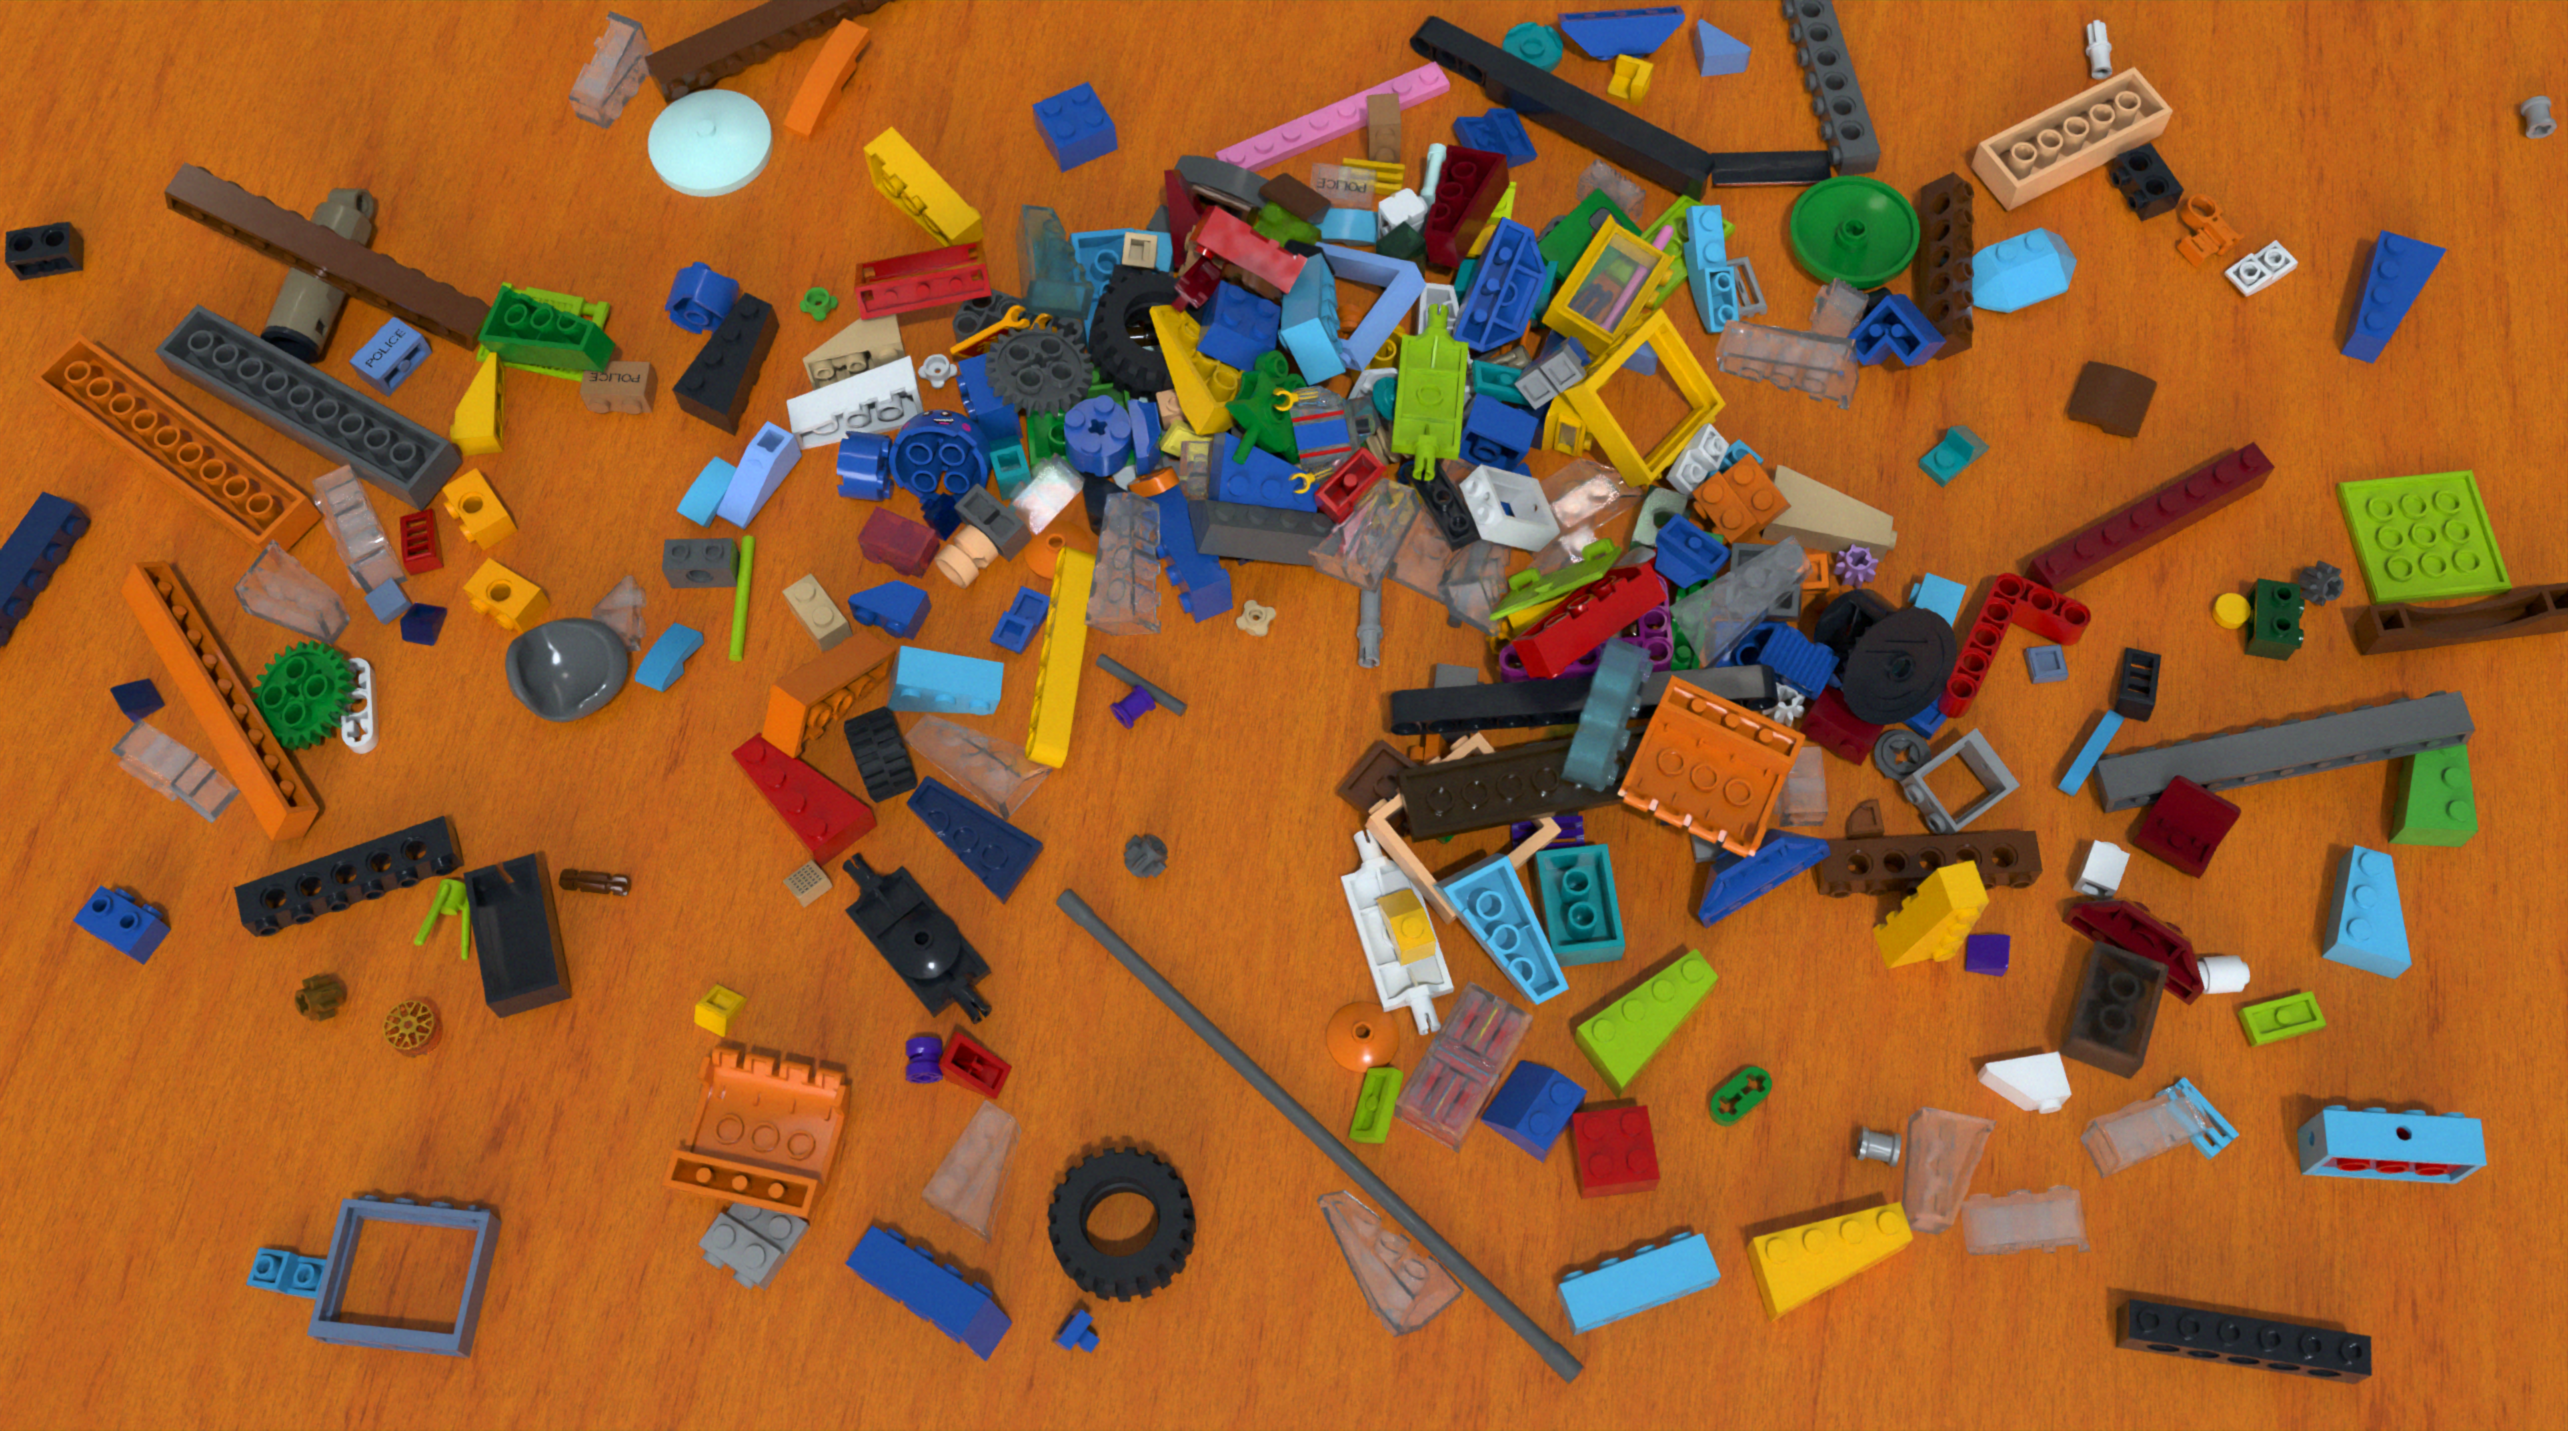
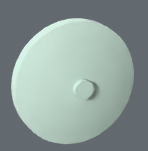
M711 89L686 95L665 108L657 117L650 130L648 152L656 173L668 186L687 195L712 197L731 193L753 181L766 167L772 154L774 139L767 115L755 101L738 92Z

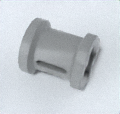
M2536 96L2524 101L2520 106L2521 114L2526 117L2528 125L2525 132L2527 137L2531 139L2549 136L2557 128L2556 121L2551 118L2549 109L2552 104L2549 97Z
M1862 1126L1857 1142L1856 1159L1863 1161L1866 1157L1888 1162L1889 1166L1896 1167L1901 1149V1134L1894 1133L1892 1136L1871 1132L1868 1127Z

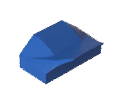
M1138 399L1127 400V413L1132 424V448L1137 475L1150 474L1161 458L1158 441L1161 428L1156 402L1143 403Z
M1678 513L1657 533L1655 538L1658 550L1654 568L1682 589L1702 579H1711L1732 556L1730 549Z

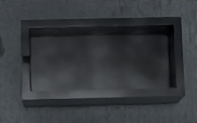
M535 853L502 862L504 870L514 881L512 883H509V880L496 865L463 873L486 1005L499 1018L572 998L548 872Z

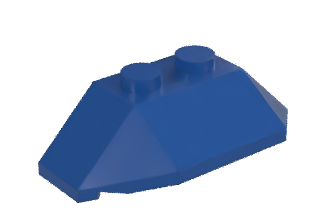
M1680 5L1558 13V22L1561 28L1586 52L1599 60H1610L1614 58V55L1619 54L1641 58L1645 56V53H1654L1685 21V13Z
M1504 216L1501 218L1480 256L1458 310L1452 336L1455 341L1468 342L1469 348L1483 353L1523 336L1547 277L1533 229Z
M1773 828L1767 833L1765 832L1754 857L1748 854L1744 858L1729 850L1720 854L1715 859L1716 863L1710 866L1698 916L1705 928L1707 929L1830 856L1831 852L1825 839Z

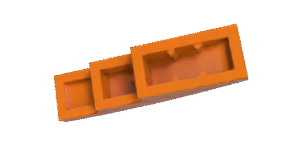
M843 18L810 68L784 121V129L808 140L813 137L843 97L841 88L857 68L855 58L871 38L868 28Z

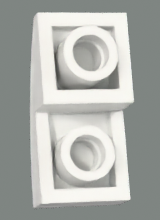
M2275 240L2257 254L2253 255L2250 253L2225 271L2224 275L2247 297L2287 275L2297 267L2298 261Z
M1710 423L1705 424L1683 449L1666 479L1686 500L1695 498L1692 492L1703 484L1708 472L1718 470L1729 447L1728 442Z

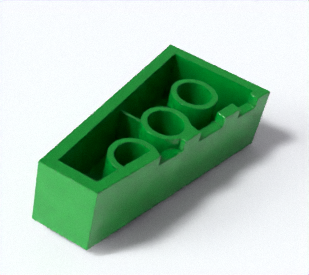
M504 285L501 286L477 339L490 352H497L501 361L604 372L616 345L594 322L567 311L557 310L548 303L535 301L530 296L523 293L518 294Z

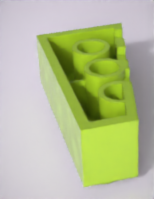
M1694 949L1577 1027L1574 1042L1618 1100L1631 1083L1646 1069L1658 1052L1668 1044L1679 1028L1688 1021L1713 992L1719 977L1697 949Z

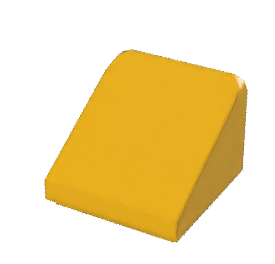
M716 983L696 1003L694 1022L724 1037L730 1031L747 1003V998Z

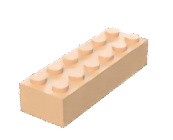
M2133 67L1980 142L1971 167L2006 210L2010 211L2116 158L2118 154L2132 150L2162 135L2173 110L2140 72Z

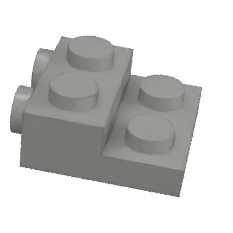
M733 1203L725 1215L723 1213L719 1214L698 1245L705 1251L702 1258L719 1270L725 1264L735 1271L732 1278L751 1290L754 1285H757L766 1291L810 1226L794 1215Z

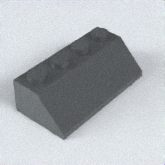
M1189 500L1188 503L1197 551L1201 554L1326 568L1339 541L1335 522L1323 513L1212 500Z

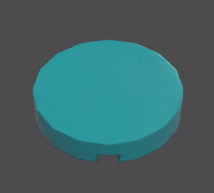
M1526 22L1518 24L1508 31L1503 41L1502 49L1550 73L1557 68L1562 60L1563 42L1560 35L1548 25L1544 27L1537 26V22Z

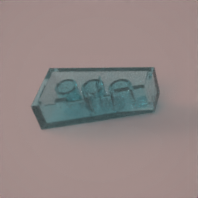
M1022 204L1016 231V245L1022 305L1026 309L1023 312L1035 315L1046 313L1052 316L1087 320L1095 288L1091 281L1086 280V270L1082 263H1077L1074 257L1075 249L1072 244L1066 241V232L1054 208Z
M1611 637L1608 638L1602 648L1599 657L1601 662L1594 673L1590 685L1591 691L1583 706L1578 722L1579 727L1573 736L1560 778L1600 792L1605 789L1606 784L1613 786L1619 769V765L1614 764L1617 751L1624 752L1631 733L1630 730L1625 729L1629 715L1636 717L1642 701V696L1636 695L1640 682H1648L1654 665L1653 662L1648 661L1651 653L1650 650Z

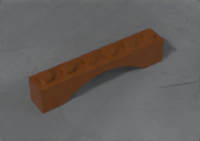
M2568 582L2541 585L2505 598L2461 607L2425 608L2404 602L2368 606L2354 624V628L2364 656L2568 631Z

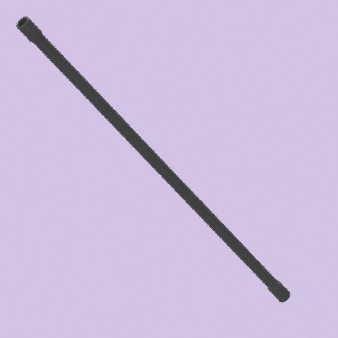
M1068 889L1058 898L1056 905L1065 914L1090 933L1541 1355L1543 1361L1568 1384L1576 1378L1584 1368L1576 1358L1541 1330L1107 926L1074 891Z

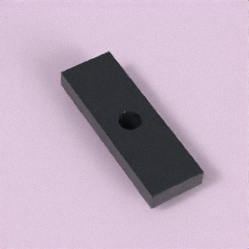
M1435 458V477L1429 481H1424L1425 469L1422 471L1421 480L1413 477L1414 464L1404 468L1405 477L1451 552L1481 539L1470 511L1437 458Z

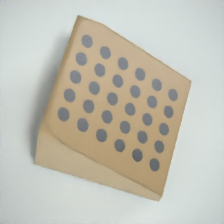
M812 860L783 880L784 884L803 908L833 887L829 878Z

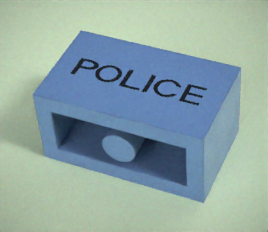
M393 317L378 330L377 334L363 348L356 352L349 362L361 380L389 397L433 352L422 334L396 317Z

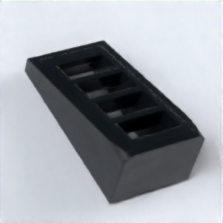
M2126 647L2115 697L2114 712L2123 717L2143 722L2149 720L2155 707L2161 655ZM2131 664L2148 667L2150 670L2133 667Z

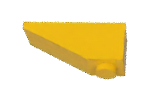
M497 352L489 353L455 410V424L450 426V435L452 442L459 446L464 456L504 452L506 368Z

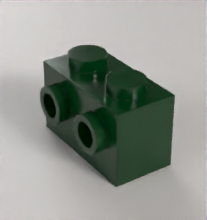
M2258 578L2247 593V601L2251 612L2246 620L2245 655L2287 661L2296 649H2300L2304 637L2303 629H2299V619L2303 615L2305 606L2304 599L2300 598V585Z

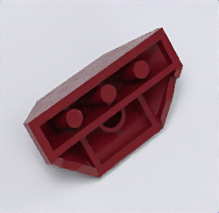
M2122 897L2075 903L2062 920L2189 1006L2205 989L2191 939L2183 935L2180 928L2176 925L2164 922L2151 914L2150 910L2140 902Z

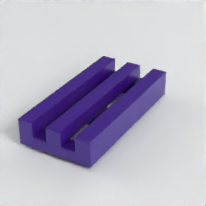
M1582 816L1551 817L1560 828H1575L1562 830L1556 839L1576 838V842L1550 843L1541 851L1585 846ZM1531 821L1511 824L1513 851L1520 846V841L1528 840L1538 832L1519 831L1537 829Z

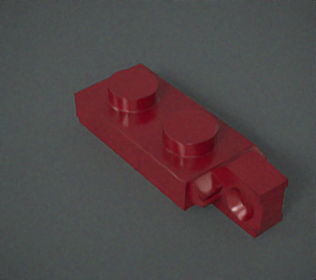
M1201 256L1175 284L1174 289L1180 294L1171 305L1180 313L1190 303L1196 309L1201 307L1213 294L1221 281L1219 275L1222 270L1211 260Z

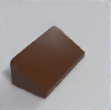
M1288 173L1278 175L1259 189L1260 194L1308 223H1323L1331 206L1329 199Z

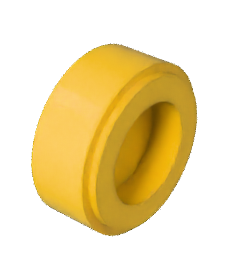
M2235 593L2223 594L2212 608L2214 620L2220 626L2227 629L2241 627L2251 612L2248 601Z

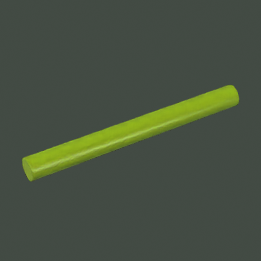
M753 536L742 537L729 659L732 661H741L743 659L756 540Z

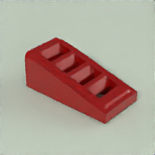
M428 509L401 516L403 565L412 576L443 568L444 564L434 510ZM426 521L424 524L410 527L411 524ZM427 530L426 533L415 536L411 535L412 533ZM423 540H427V541H428V542H425V543L413 545V543H415V542H419V541H423ZM428 549L427 552H423V553H419V554H415V553H414V552H417V551H421V550Z

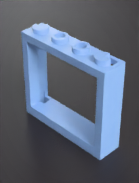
M1316 242L1315 246L1324 249L1334 267L1335 275L1333 276L1387 287L1349 340L1338 338L1342 341L1343 352L1339 356L1344 361L1345 367L1363 372L1427 285L1415 262ZM1277 332L1275 350L1293 355L1289 348L1285 349L1282 346Z

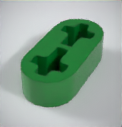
M1749 1067L1722 1087L1711 1099L1708 1108L1711 1119L1718 1125L1724 1127L1732 1126L1760 1105L1768 1097L1772 1088V1079L1768 1072L1763 1068ZM1747 1078L1753 1082L1757 1079L1762 1082L1760 1087L1761 1093L1754 1089L1745 1096L1743 1091L1749 1083ZM1734 1098L1738 1100L1732 1110L1734 1115H1731L1729 1112L1721 1114L1718 1111L1721 1106L1720 1101L1727 1104Z

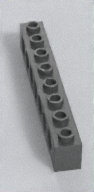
M1782 0L1783 17L1788 19L1790 24V39L1792 43L1796 42L1798 49V64L1800 67H1804L1805 86L1807 91H1811L1813 96V111L1816 116L1819 115L1821 121V137L1823 140H1827L1829 146L1828 157L1830 164L1835 165L1838 176L1875 172L1881 150L1831 0Z

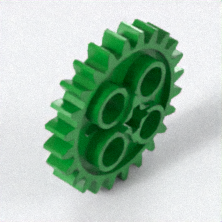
M311 640L307 645L299 641L296 649L289 645L286 646L285 656L275 653L276 663L274 665L265 663L264 666L268 671L267 674L257 675L256 677L262 683L260 687L252 688L251 691L258 694V698L252 701L281 748L285 747L295 751L299 747L307 750L309 742L319 746L320 736L323 735L330 739L332 737L330 728L332 726L342 727L338 720L339 717L350 715L344 707L346 704H352L355 701L348 697L349 692L357 689V686L348 682L355 677V673L348 670L351 663L343 659V653L323 642L319 644Z

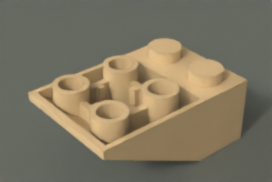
M896 314L865 320L859 318L804 357L803 362L813 390L907 357Z

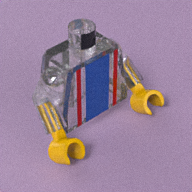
M1324 387L1296 388L1292 393L1284 388H1276L1273 391L1274 395H1286V400L1283 404H1275L1273 406L1280 411L1290 409L1302 470H1308L1307 474L1293 473L1289 476L1288 480H1293L1297 477L1303 479L1302 488L1294 490V493H1305L1310 488L1311 483L1317 485L1328 480L1354 455V452L1361 448L1360 436L1375 433V421L1372 414L1355 416L1352 401L1343 400L1340 394Z

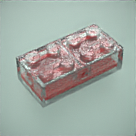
M1468 981L1396 1100L1394 1116L1459 1153L1529 1035L1534 1016L1477 984Z

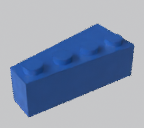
M1173 486L1160 494L1141 499L1143 513L1138 514L1139 520L1145 533L1151 531L1155 539L1151 543L1157 558L1165 559L1168 567L1164 569L1172 587L1177 585L1181 592L1178 595V599L1184 613L1190 612L1195 623H1198L1232 609L1230 576L1225 568L1221 569L1218 555L1198 553L1188 502L1179 486Z
M872 1225L845 1264L857 1276L897 1303H900L902 1300L904 1302L903 1305L927 1323L930 1319L933 1320L932 1324L943 1331L946 1336L958 1344L963 1341L976 1356L986 1362L1013 1323L990 1300L993 1293L976 1281L971 1286L962 1281L964 1275L947 1263L942 1268L933 1263L935 1257L922 1247L916 1245L914 1250L904 1245L907 1240L893 1229L888 1228L884 1233Z

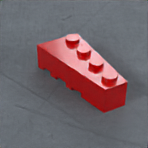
M1650 562L1610 567L1603 578L1576 589L1514 638L1511 643L1530 678L1546 676L1547 679H1552L1565 672L1566 666L1583 657L1590 650L1668 598Z
M757 733L731 752L741 772L820 868L877 826L874 816L868 807L796 757L792 759L761 737L762 733Z

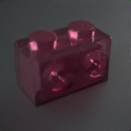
M876 506L857 537L862 554L869 561L876 564L883 562L892 566L895 571L904 576H910L911 574L921 579L941 547L936 530Z

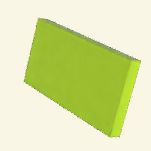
M1684 194L1640 236L1641 239L1652 245L1663 226L1670 225L1674 229L1672 237L1663 250L1664 253L1671 257L1672 255L1676 256L1669 267L1674 270V273L1664 288L1658 285L1655 289L1660 295L1650 310L1652 311L1658 309L1689 278L1683 246L1684 243L1689 241L1686 209L1691 206L1706 205ZM1722 217L1725 243L1734 234L1736 226ZM1621 254L1605 270L1604 277L1624 290L1639 264ZM1650 271V273L1648 274V276H1647V278L1645 279V281H1644V283L1642 284V286L1640 287V289H1639V291L1637 292L1636 296L1638 295V293L1640 292V290H1641L1642 287L1644 286L1645 282L1647 281V279H1648L1649 276L1651 275V273H1652L1651 271Z

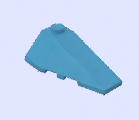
M1134 228L1071 233L1066 244L1070 274L1083 328L1087 353L1092 355V351L1089 349L1090 329L1101 295L1107 292L1110 274L1114 265L1122 266L1125 232L1135 233Z

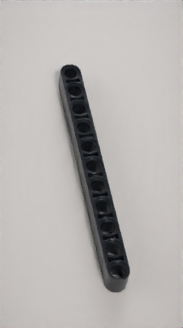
M1428 16L1410 38V45L1416 53L1432 62L1436 61L1438 65L1484 88L1486 74L1491 68L1496 69L1708 174V176L1716 166L1714 158L1706 151L1439 17Z
M1747 665L1401 690L1389 695L1388 701L1391 732L1396 735L1408 736L1652 718L1672 675L1751 711L1774 708L1778 705L1779 699L1774 668L1769 665Z

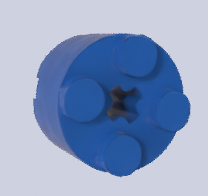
M694 262L692 267L682 268L676 273L664 307L665 312L667 310L670 311V320L679 327L700 335L703 330L712 331V336L736 305L739 296V283L732 278L724 277L711 271V268L705 263Z
M1101 395L1097 398L1081 401L1066 413L1064 421L1065 453L1070 464L1082 473L1086 471L1095 473V476L1103 477L1118 472L1127 463L1132 449L1131 419L1126 410L1114 402L1111 397Z
M846 431L849 439L842 438L837 459V475L843 476V485H837L839 495L846 498L883 501L884 498L891 499L894 491V481L890 479L891 471L889 467V454L893 445L892 439L889 435Z

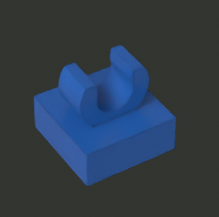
M1074 1309L1051 1341L1063 1350L1070 1351L1074 1344H1076L1085 1352L1091 1353L1100 1339L1086 1329L1094 1318L1082 1309Z

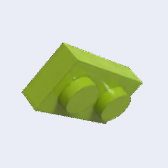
M2312 991L2242 1008L2238 1012L2252 1047L2315 1032L2327 1026Z
M1394 1067L1368 1068L1348 1138L1357 1143H1385L1404 1076L1403 1072Z

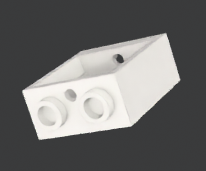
M1481 464L1459 485L1481 539L1539 552L1560 533L1544 492L1536 478ZM1500 501L1510 504L1515 517L1505 514Z

